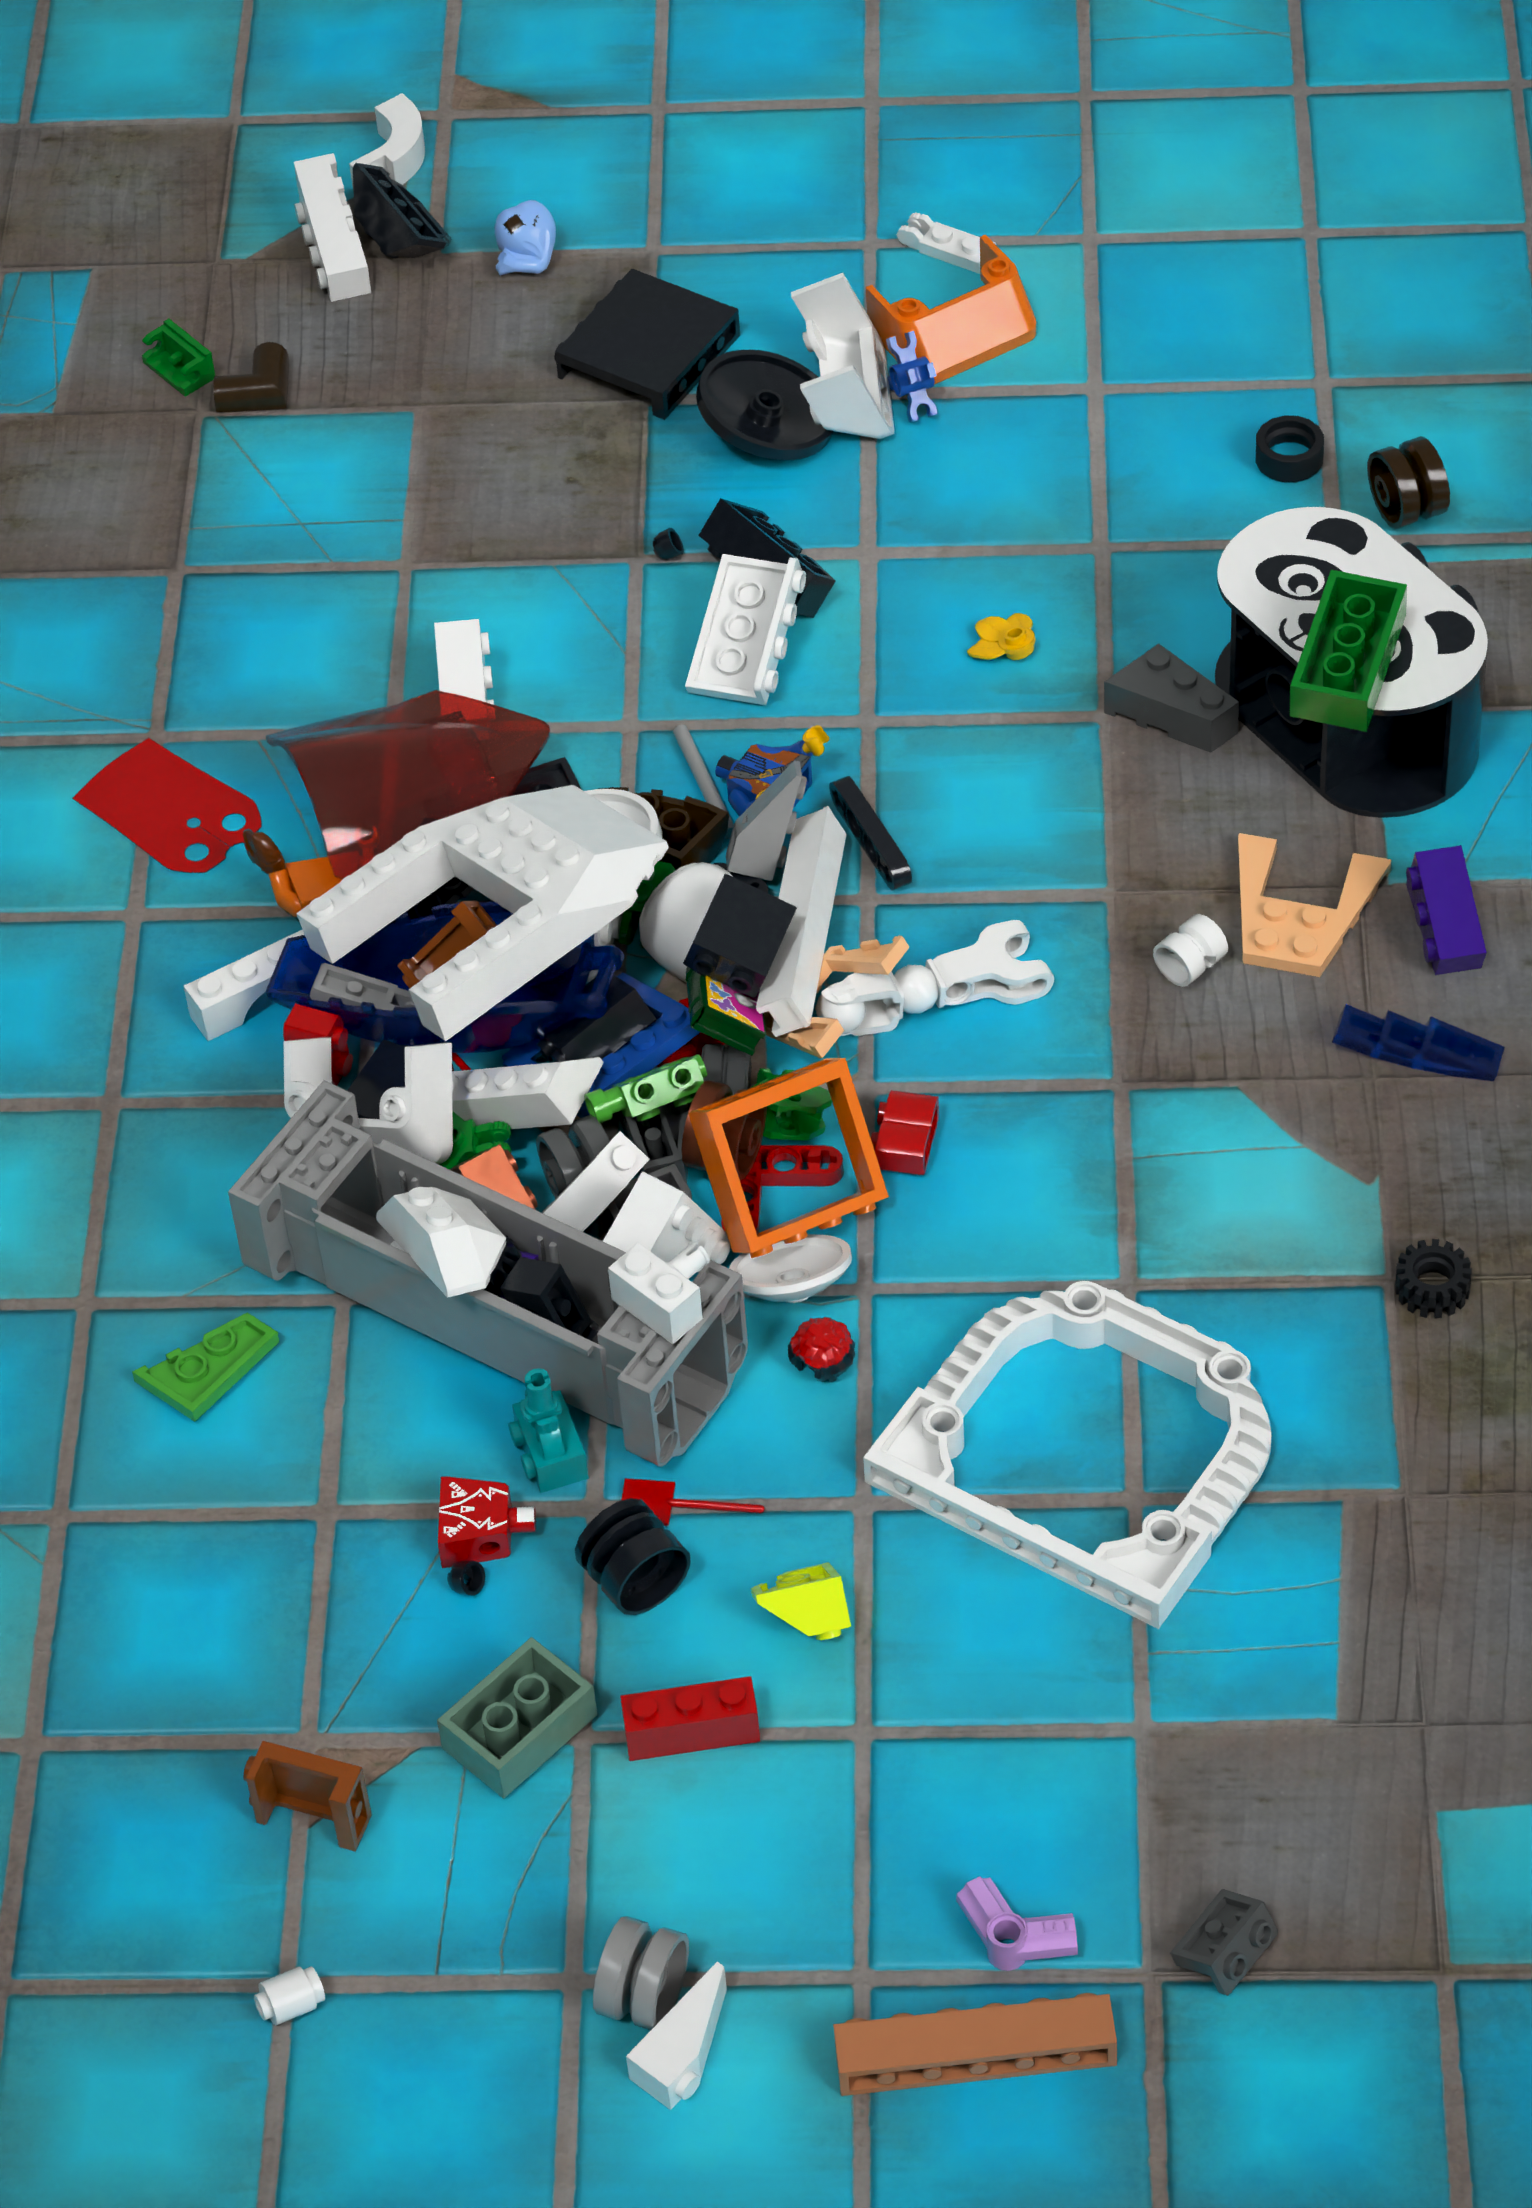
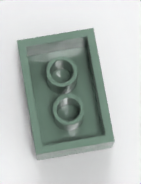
M531 1637L437 1719L442 1749L504 1799L597 1716L594 1686Z

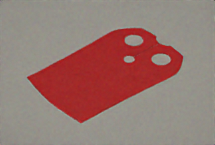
M150 738L139 743L105 766L72 798L117 829L163 866L180 872H207L226 858L225 854L231 846L244 843L243 832L245 829L257 832L262 827L259 810L251 798L203 772ZM235 813L245 817L246 823L239 830L228 831L222 827V820L229 814ZM191 818H198L201 824L196 828H190L187 826V821ZM200 843L208 847L209 853L202 860L191 861L185 857L186 848L192 844Z

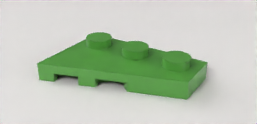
M247 1312L204 1334L203 1341L184 1351L177 1348L165 1354V1361L149 1369L144 1365L132 1371L134 1382L195 1422L280 1342L278 1332Z

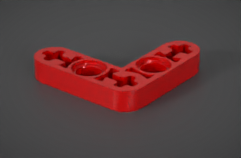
M760 1145L750 1172L744 1179L740 1180L743 1192H748L753 1196L747 1202L756 1233H759L762 1186H832L841 1180L844 1173L843 1158L840 1151L826 1145ZM787 1160L793 1162L795 1167L789 1171H779L774 1168V1165L780 1161ZM762 1162H766L767 1169H762ZM803 1162H808L807 1170H803ZM822 1163H830L828 1169H821ZM721 1221L722 1229L726 1232L723 1221Z

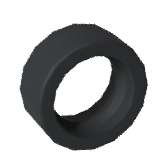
M1288 415L1272 418L1264 423L1256 433L1255 462L1259 470L1271 479L1281 482L1302 481L1316 474L1323 465L1324 434L1320 427L1310 419ZM1283 442H1295L1306 446L1309 450L1298 455H1282L1270 448Z

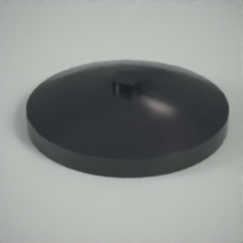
M736 350L714 358L702 372L696 391L699 411L706 423L716 434L740 450L755 456L774 460L802 459L822 450L828 444L834 432L825 430L821 424L818 426L815 424L810 412V405L800 389V384L818 378V376L792 359L762 350Z

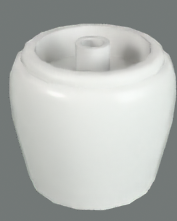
M704 862L691 863L675 870L653 890L643 907L639 919L642 946L659 965L684 982H686L687 966L683 962L724 874L732 876L719 865Z

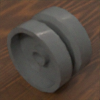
M592 1115L573 1121L569 1126L568 1135L562 1130L555 1128L538 1135L536 1138L540 1164L555 1199L610 1142L602 1125Z

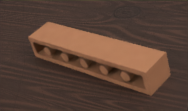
M1082 1993L1074 1998L1050 2000L1048 1998H1037L1022 2004L1004 2005L1001 2003H991L976 2009L958 2010L955 2008H945L931 2014L912 2015L900 2013L886 2019L866 2020L854 2018L845 2023L833 2024L841 2096L1117 2066V2038L1110 1994Z

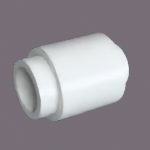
M299 1966L258 1984L259 1993L254 1995L255 2005L261 2018L264 2021L270 2019L275 2026L315 2010L317 2003L325 2000L322 1983L312 1966L306 1969H302Z

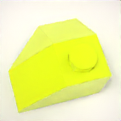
M829 1562L780 1574L777 1576L776 1586L768 1589L767 1583H761L751 1588L752 1597L757 1604L807 1636L815 1635L817 1640L838 1637L842 1634L841 1629L851 1627L841 1576Z

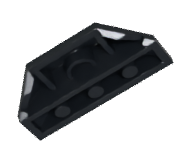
M361 163L354 164L352 168L354 216L364 227L365 233L372 237L380 246V251L383 254L395 259L399 256L416 258L444 249L450 245L451 237L414 195L402 184L389 177V172L380 166Z

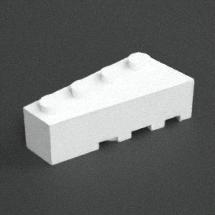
M334 153L295 161L294 168L300 203H295L294 208L298 223H305V225H301L305 245H312L309 247L312 266H319L316 269L320 289H327L331 302L371 293L368 266L358 232L355 231L350 206L347 205L342 179L338 177Z

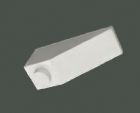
M716 1962L626 2056L629 2079L670 2110L681 2099L686 2100L690 2098L697 2090L701 2081L727 1990L724 1966L719 1962Z

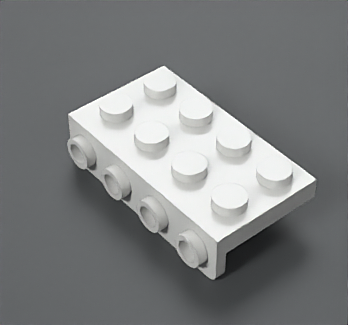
M722 554L685 684L688 693L760 705L767 704L769 694L774 693L777 688L778 671H776L778 661L779 659L783 660L787 652L788 641L785 636L788 626H793L797 614L795 600L797 593H802L805 587L806 572L802 571L798 558L790 557L788 564Z

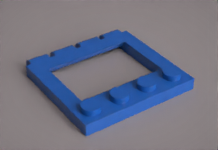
M624 972L616 976L636 989L657 1020L644 1030L634 1034L631 1040L615 1053H611L602 1059L604 1063L589 1092L599 1088L606 1091L613 1088L612 1085L652 1070L698 1035L700 1032L690 1026L689 1008ZM534 1032L529 1035L530 1042L523 1039L502 1055L504 1067L538 1064L534 1061L542 1054L536 1047L540 1040ZM585 1100L576 1115L580 1118L590 1115Z

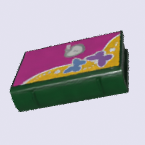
M687 967L685 980L687 982L688 1012L691 1028L753 1056L755 1046L761 1038L764 1039L766 1036L764 1013L759 1014L756 1009L759 992L756 997L736 992L731 987L708 976L700 975Z

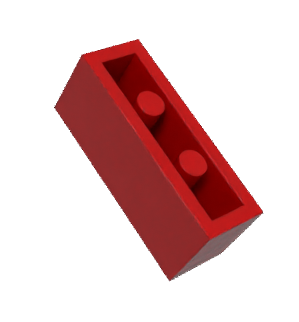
M751 1676L620 1696L629 1761L760 1742L758 1712Z

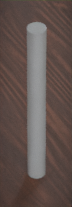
M676 726L673 734L705 801L727 811L687 726ZM730 815L725 839L731 838L734 827Z

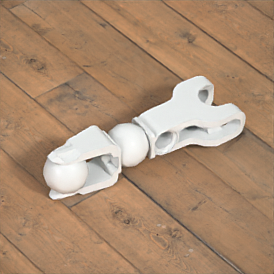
M1010 920L987 926L980 933L978 941L974 945L944 953L933 960L928 959L926 960L925 967L922 965H907L897 970L894 975L892 971L889 975L868 973L848 975L843 981L834 983L821 991L815 1010L819 1018L837 1019L845 1030L841 1036L849 1034L862 1036L892 1031L897 1027L899 1020L903 1019V1011L921 1014L932 1008L934 1003H936L938 1008H942L944 1005H959L983 998H994L1000 1002L1013 1005L1038 999L1051 990L1054 983V975L1048 965L1042 960L1020 961L1015 959L1023 955L1027 950L1030 933L1020 920Z

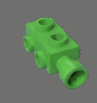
M700 1055L684 1057L638 1076L628 1078L625 1081L612 1085L613 1088L606 1091L599 1088L585 1094L586 1107L589 1114L596 1117L599 1123L612 1119V1114L619 1111L622 1112L623 1116H636L637 1121H643L660 1114L658 1107L673 1102L674 1107L692 1102L698 1088L704 1082L703 1078L707 1077V1071Z

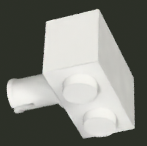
M692 1241L668 1263L664 1262L640 1243H637L608 1267L611 1298L660 1336L674 1344L703 1319L700 1287L690 1281L689 1278L703 1266L710 1263L709 1255L702 1246L698 1247V1243Z

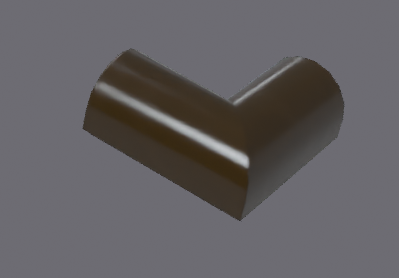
M274 342L262 343L255 348L253 353L252 374L214 376L213 388L216 412L287 409L289 356L287 350L282 345Z

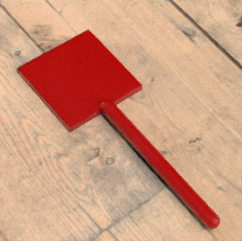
M625 1478L621 1501L629 1498L643 1500L664 1523V1526H669L672 1507L763 1513L765 1510L763 1505L673 1499L676 1484L670 1481Z

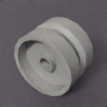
M628 1916L621 1917L613 1927L600 1958L593 1991V2009L596 2014L620 2020L630 2012L635 2026L652 2030L677 2003L688 1963L689 1939L687 1934L664 1927L660 1928L652 1936L648 1922Z

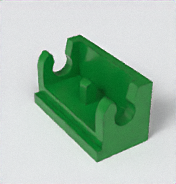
M168 318L163 321V325L151 331L143 338L142 342L147 346L156 340L157 344L142 355V360L145 365L186 397L214 380L215 370L212 353Z

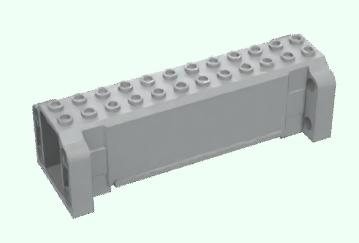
M323 1080L228 1191L241 1258L245 1266L277 1281L287 1275L289 1271H298L325 1284L327 1288L524 1383L525 1375L529 1371L538 1368L544 1369L549 1374L552 1391L561 1390L565 1403L604 1422L623 1428L626 1451L660 1467L666 1465L672 1457L684 1454L728 1396L734 1377L742 1366L747 1354L748 1339L742 1274L710 1260V1263L704 1266L692 1281L700 1287L703 1319L676 1343L671 1344L611 1298L608 1267L626 1252L385 1139L380 1144L373 1142L372 1135L360 1130L354 1094ZM416 1187H435L470 1199L504 1236L508 1235L517 1249L538 1255V1260L561 1264L588 1315L599 1325L597 1333L598 1344L484 1289L447 1298L413 1261L410 1254L390 1245L395 1240L377 1222L376 1213L392 1196L409 1192Z

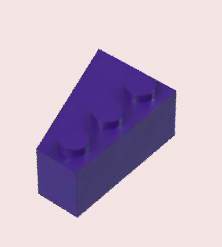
M1462 846L1415 852L1411 867L1406 869V886L1415 911L1417 925L1420 927L1423 936V952L1426 962H1431L1435 975L1482 968L1487 952Z

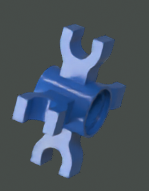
M911 331L905 333L907 340L905 348H900L897 345L895 336L886 339L888 349L895 355L898 363L889 367L890 376L887 377L891 391L894 390L898 397L907 395L909 402L907 416L909 422L919 420L916 412L919 405L925 406L928 417L938 414L936 405L926 392V389L934 387V377L937 376L933 362L929 363L925 356L916 357L917 339L915 332Z

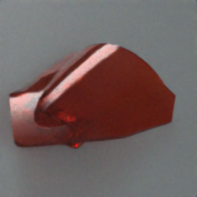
M435 690L396 705L344 715L267 735L266 740L272 747H282L297 767L312 802L334 877L343 879L370 862L374 856L397 843L404 835L418 828L425 817L442 819L485 803L511 796L548 742L550 727L545 721L466 696Z

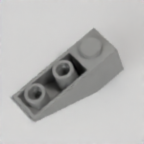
M794 760L735 821L726 852L727 871L772 881L776 868L782 869L787 847L783 846L786 833H793L797 812L792 811L796 799L801 800L803 798L807 778L802 776L800 761Z

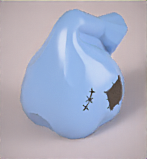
M528 200L503 210L498 215L494 226L496 242L499 250L502 251L498 256L499 262L495 265L497 272L500 276L513 272L542 273L550 263L556 239V223L550 211L536 200Z

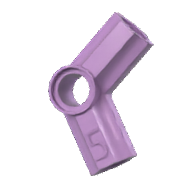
M979 1876L967 1882L965 1887L956 1894L957 1903L986 1946L989 1962L994 1967L1000 1970L1011 1971L1018 1969L1026 1960L1078 1955L1073 1913L1022 1918L1020 1915L1013 1913L990 1877L981 1878ZM1003 1939H1012L1015 1942L1010 1944H1004L999 1941Z

